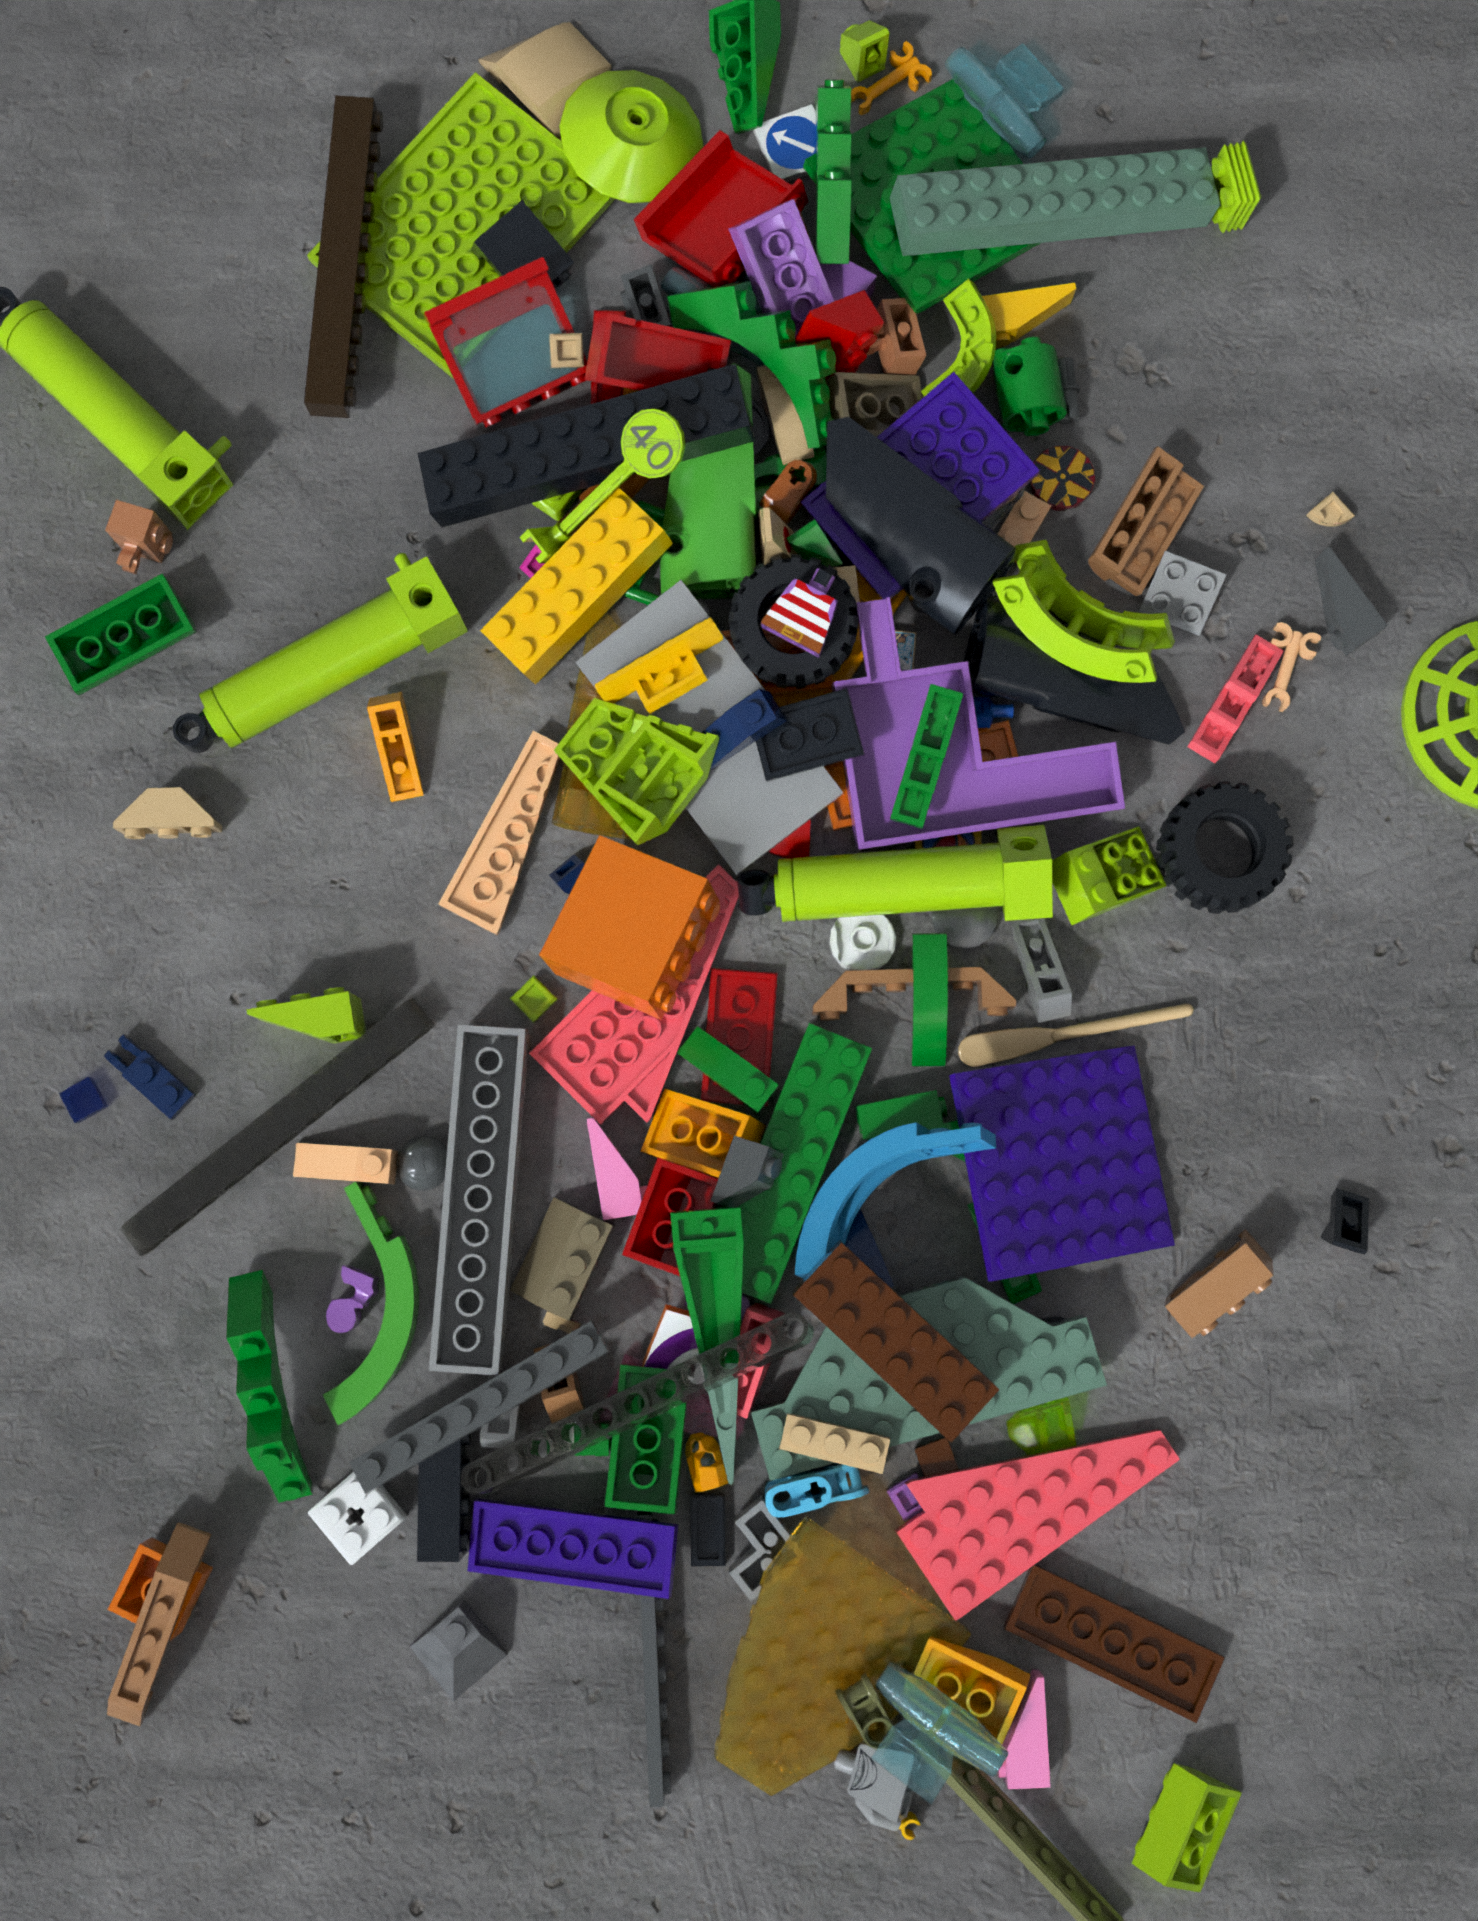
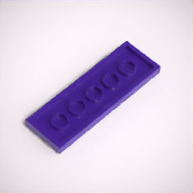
M477 1499L474 1500L467 1571L669 1599L672 1597L678 1524Z

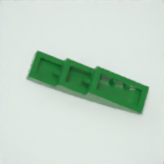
M930 684L890 820L923 828L963 693Z

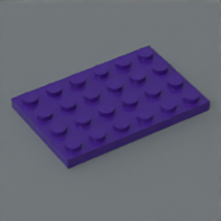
M955 372L950 374L877 436L879 440L960 500L963 509L980 522L987 519L1040 473L1036 465ZM826 480L801 501L803 508L816 520L821 529L850 563L856 566V570L881 599H886L887 597L892 599L902 590L880 561L826 499Z

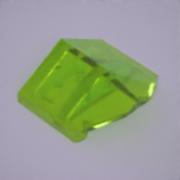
M1068 1397L1019 1410L1006 1421L1009 1438L1021 1447L1027 1456L1076 1446Z

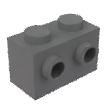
M652 265L621 275L625 290L621 291L620 294L626 311L632 309L636 320L673 327Z

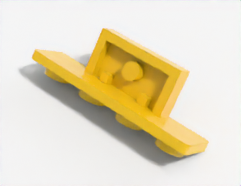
M710 617L695 624L677 637L664 642L660 647L648 654L638 657L617 672L609 674L603 680L596 683L595 688L604 702L613 704L637 691L644 707L651 714L708 681L695 656L722 641L723 636Z

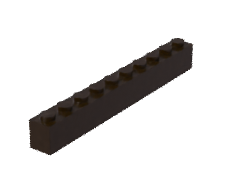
M335 95L304 404L311 416L349 418L350 407H355L356 388L353 387V377L359 374V357L356 356V346L362 343V326L359 325V316L365 313V295L362 294L363 283L367 284L369 274L368 264L365 263L366 253L371 252L372 244L371 234L368 233V225L374 221V204L371 202L372 192L376 193L377 173L374 172L375 162L380 161V143L377 142L378 132L383 131V113L378 111L374 98Z

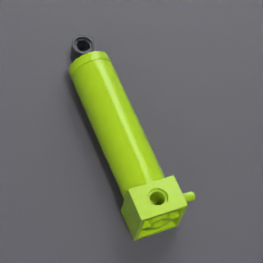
M0 287V347L137 476L156 501L188 530L233 486L218 461L232 446V443L225 436H222L207 450L185 430L180 433L44 303L39 300H30L21 304L11 290L6 287ZM10 306L7 311L2 312L4 308Z
M399 553L395 556L394 561L400 571L386 578L391 589L199 693L205 708L198 714L186 713L178 717L173 725L174 737L181 745L193 753L207 751L212 746L214 739L222 737L228 746L233 749L244 743V741L257 736L413 649L423 645L427 653H430L468 632L428 557L426 556L411 564L405 553ZM194 727H200L199 735L195 739L188 740L189 731Z
M1044 825L997 828V843L793 858V860L792 858L778 859V874H774V876H770L768 872L763 870H749L741 873L737 878L740 909L744 914L753 916L763 915L772 910L773 906L781 907L782 922L796 921V919L797 921L996 906H1002L1005 921L1053 918L1052 857Z

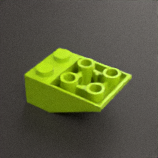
M1139 826L1070 850L1052 860V883L1072 926L1167 886Z
M344 987L326 989L323 991L324 996L311 997L310 993L290 996V1002L277 1003L276 999L256 1002V1008L246 1009L247 1015L333 1044L367 1038L361 998L350 991H344Z

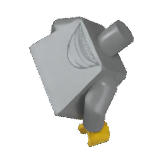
M894 1728V1737L891 1743L882 1749L871 1748L865 1741L860 1743L857 1753L841 1748L836 1757L835 1769L851 1775L847 1792L851 1797L855 1798L856 1806L868 1822L891 1831L900 1829L905 1839L913 1840L916 1837L914 1832L910 1829H905V1827L909 1823L921 1825L916 1814L909 1812L922 1756L908 1743L915 1729Z

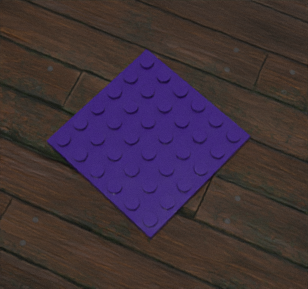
M1135 1045L949 1075L959 1129H961V1125L966 1123L982 1124V1127L996 1135L995 1149L964 1153L988 1282L1175 1246Z

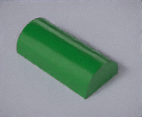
M162 573L46 635L45 638L74 692L80 696L197 633V630L178 594Z

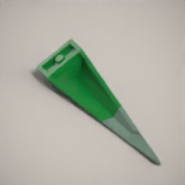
M741 1206L671 1212L673 1249L697 1343L727 1480L732 1485L734 1482L744 1259Z

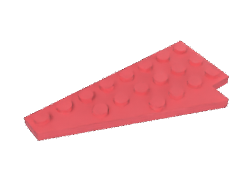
M719 864L705 877L709 880L719 899L720 910L714 922H709L704 932L706 934L705 942L699 952L695 951L690 961V973L684 982L680 981L675 992L677 995L675 1004L670 1012H665L662 1020L592 990L529 1053L600 1125L624 1102L646 1123L652 1118L739 899L737 882Z
M1155 1429L911 1479L905 1482L923 1511L897 1528L895 1532L953 1619L957 1621L1171 1467L1180 1458L1161 1430Z

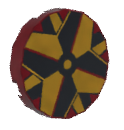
M1054 446L1043 451L1036 458L1034 464L1040 470V473L1030 482L1032 493L1038 499L1051 505L1050 509L1065 511L1073 507L1076 508L1082 505L1089 497L1095 482L1094 468L1089 458L1080 450L1070 446Z

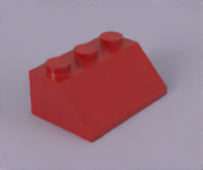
M862 290L810 310L795 338V342L797 344L830 339L832 349L836 355L835 371L857 373L858 367L867 358L866 354L869 348L878 339L877 335L884 321L866 291ZM831 374V375H829V376H826V377H825V381H826L827 379H829L831 376H833L834 374Z
M658 1157L622 1255L680 1277L673 1249L670 1213L717 1208L718 1204L711 1202V1198L718 1179Z

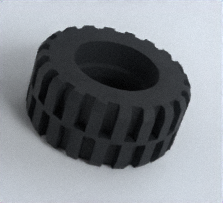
M791 554V558L782 559L781 556L771 558L772 562L763 565V563L759 564L754 568V572L749 577L745 576L740 582L738 592H735L731 601L732 608L731 612H729V625L734 648L750 671L766 683L771 682L776 684L777 687L785 689L787 687L802 689L814 683L817 685L824 682L825 678L831 674L834 675L839 671L841 665L845 660L847 661L852 652L858 630L855 597L852 596L850 586L846 580H842L838 576V571L830 565L828 567L822 565L821 560L817 558L803 559L799 554ZM817 568L830 573L835 579L827 595L836 599L838 603L820 657L818 658L808 652L788 654L774 648L767 641L761 627L763 613L769 602L782 594L794 578L809 584Z
M1230 781L1218 782L1215 786L1207 784L1200 787L1196 792H1191L1168 814V818L1163 822L1159 830L1162 835L1157 840L1156 850L1161 851V856L1157 859L1159 869H1165L1167 875L1163 878L1167 886L1173 884L1178 891L1174 895L1181 901L1187 898L1192 901L1191 907L1197 910L1205 907L1208 908L1209 913L1220 914L1223 911L1234 913L1243 908H1249L1264 899L1283 881L1286 876L1284 870L1291 865L1292 855L1288 854V849L1293 847V836H1286L1285 830L1290 827L1287 818L1280 819L1276 813L1281 808L1275 801L1269 805L1264 800L1267 794L1258 789L1254 793L1249 792V785L1240 782L1235 787L1231 786ZM1212 819L1226 820L1238 826L1246 834L1252 849V859L1249 868L1242 875L1234 878L1222 877L1211 872L1201 862L1196 851L1195 839L1198 829L1204 823Z

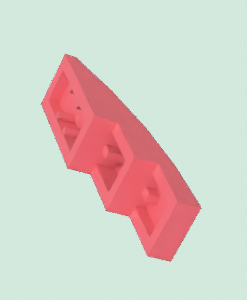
M1255 634L1190 740L1188 748L1216 764L1233 734L1241 725L1251 705L1259 696L1284 652L1282 649Z

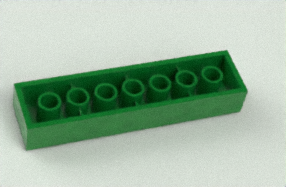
M810 1023L761 1142L762 1145L771 1147L784 1154L781 1160V1172L775 1178L771 1188L739 1205L742 1211L744 1234L742 1293L769 1304L773 1301L872 1050L868 1046Z

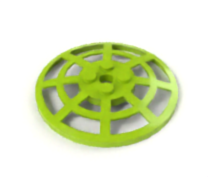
M1478 621L1449 631L1432 643L1419 657L1404 687L1401 719L1407 747L1425 777L1441 792L1457 802L1478 809V794L1473 793L1478 784V756L1475 758L1467 752L1455 736L1457 733L1469 730L1478 741V683L1473 686L1457 679L1459 674L1468 665L1478 660ZM1464 634L1468 636L1475 650L1458 660L1448 671L1447 675L1427 668L1431 660L1444 646ZM1422 680L1440 687L1436 703L1438 726L1419 732L1416 723L1415 704L1418 687ZM1451 691L1467 698L1464 707L1465 717L1453 721L1449 720L1448 702ZM1444 739L1454 756L1470 768L1461 786L1451 781L1438 769L1429 757L1424 745Z

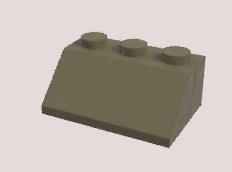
M554 1197L510 1291L542 1309L568 1321L571 1320L615 1225Z

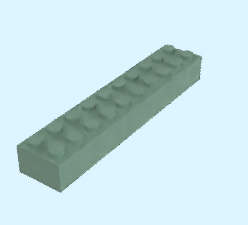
M1206 147L897 175L890 195V203L902 256L1207 227L1220 206Z

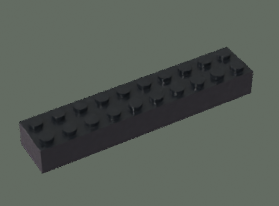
M732 364L419 452L417 454L429 513L443 528L599 485L623 463L624 457L621 448L623 429L629 419L641 410H663L678 420L685 438V450L682 461L754 442L756 439L737 366Z

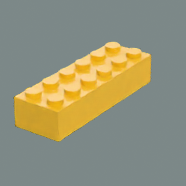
M618 488L480 631L536 685L658 560L673 542L662 527L625 492Z

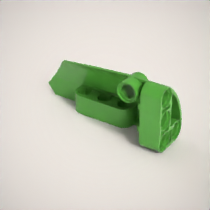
M736 364L742 380L752 422L751 374ZM753 442L682 461L670 473L662 528L671 541L681 545L682 549L677 553H670L666 550L660 556L661 595L682 580L695 599L733 598L734 593L738 592L745 576L749 577L754 572L756 567L754 536L756 509Z

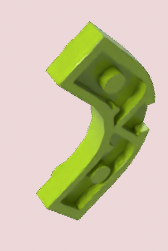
M970 279L966 280L943 299L958 326L961 335L960 350L955 362L942 375L921 390L923 396H926L953 372L974 393L990 370L996 350L995 322L983 297Z

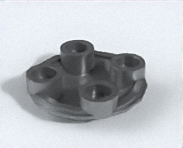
M996 907L932 911L931 919L936 933L947 934L948 945L955 948L969 949L980 946L991 937L996 928L998 913Z

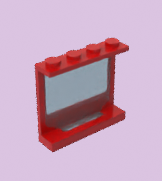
M544 257L424 312L428 326L476 426L483 423L485 428H488L503 420L500 415L511 409L514 414L520 413L532 407L530 400L538 396H542L545 401L561 393L559 387L568 382H571L572 387L587 381L584 380L587 367V358L584 352L583 367L551 369L549 334L575 332L547 273L549 268Z

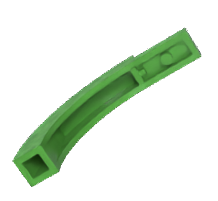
M354 1182L345 1187L344 1190L379 1258L384 1275L386 1302L381 1329L368 1356L351 1376L335 1388L322 1394L338 1426L356 1416L373 1403L396 1376L413 1341L419 1310L417 1270L405 1236H398L391 1240L389 1236L393 1233L391 1225L384 1215H378L374 1204L378 1203L377 1198L369 1185L364 1187L362 1182Z

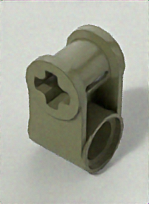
M866 1672L861 1675V1680L842 1690L839 1688L835 1690L850 1720H853L865 1743L874 1749L887 1747L894 1737V1728ZM882 1722L878 1729L868 1730L872 1723Z

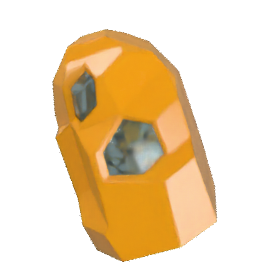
M697 1432L691 1434L686 1443L685 1454L695 1493L728 1484L720 1445L712 1436L705 1433Z

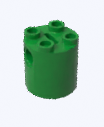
M1029 337L1022 340L1019 346L995 350L992 368L1002 426L1005 430L1023 432L1025 436H1038L1046 433L1050 429L1049 426L1058 423L1067 413L1056 349L1052 345L1041 343L1039 337Z

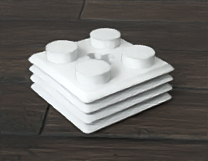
M354 1472L308 1511L309 1516L350 1565L356 1563L407 1517L406 1513L383 1485L365 1494ZM351 1507L355 1510L361 1507L365 1513L361 1516L364 1521L363 1523L360 1520H352L351 1515L353 1512Z

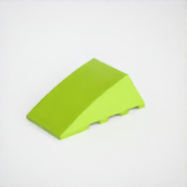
M594 698L554 751L638 846L666 833L707 780L719 742V736L708 732L706 734L694 731L692 727L682 724L677 726L667 723L659 717L653 715L644 716L636 713L633 709Z

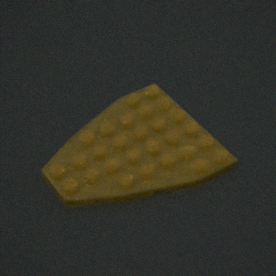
M805 1516L762 1575L760 1581L761 1589L756 1604L752 1605L746 1634L741 1637L727 1679L724 1711H721L720 1733L716 1738L714 1748L715 1759L762 1791L773 1796L835 1761L839 1751H850L863 1741L853 1720H850L835 1690L839 1688L842 1690L861 1680V1675L866 1672L882 1701L881 1704L889 1719L892 1720L909 1707V1705L901 1701L929 1637H935L963 1647L971 1636V1632L967 1627L955 1621L944 1611ZM882 1722L872 1723L868 1730L878 1729Z

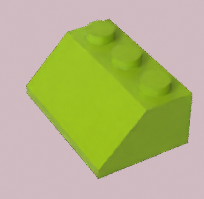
M1173 1763L1172 1768L1164 1777V1787L1159 1799L1150 1810V1820L1146 1830L1136 1843L1135 1856L1131 1864L1165 1887L1201 1892L1242 1792L1194 1768Z

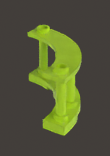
M1047 539L1015 545V560L1020 571L1014 576L994 579L993 585L1006 612L1030 641L1055 660L1087 675L1118 682H1156L1157 675L1151 652L1153 649L1172 648L1175 643L1167 613L1145 614L1124 610L1122 614L1104 607V603L1091 597L1083 590L1078 592L1065 579L1067 575L1056 562ZM1051 610L1068 623V627L1066 628L1060 624L1048 611ZM1081 631L1091 637L1101 640V645L1080 637L1078 635L1079 632ZM1115 645H1118L1123 647L1136 648L1138 650L1118 649L1114 647Z

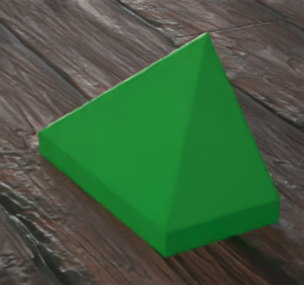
M815 519L787 537L790 545L803 559L817 558L826 567L829 565L835 567L843 564L838 552Z

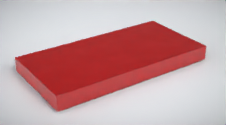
M711 968L706 1032L770 1078L778 973ZM703 1073L701 1100L709 1103L744 1105ZM768 1101L763 1107H768Z

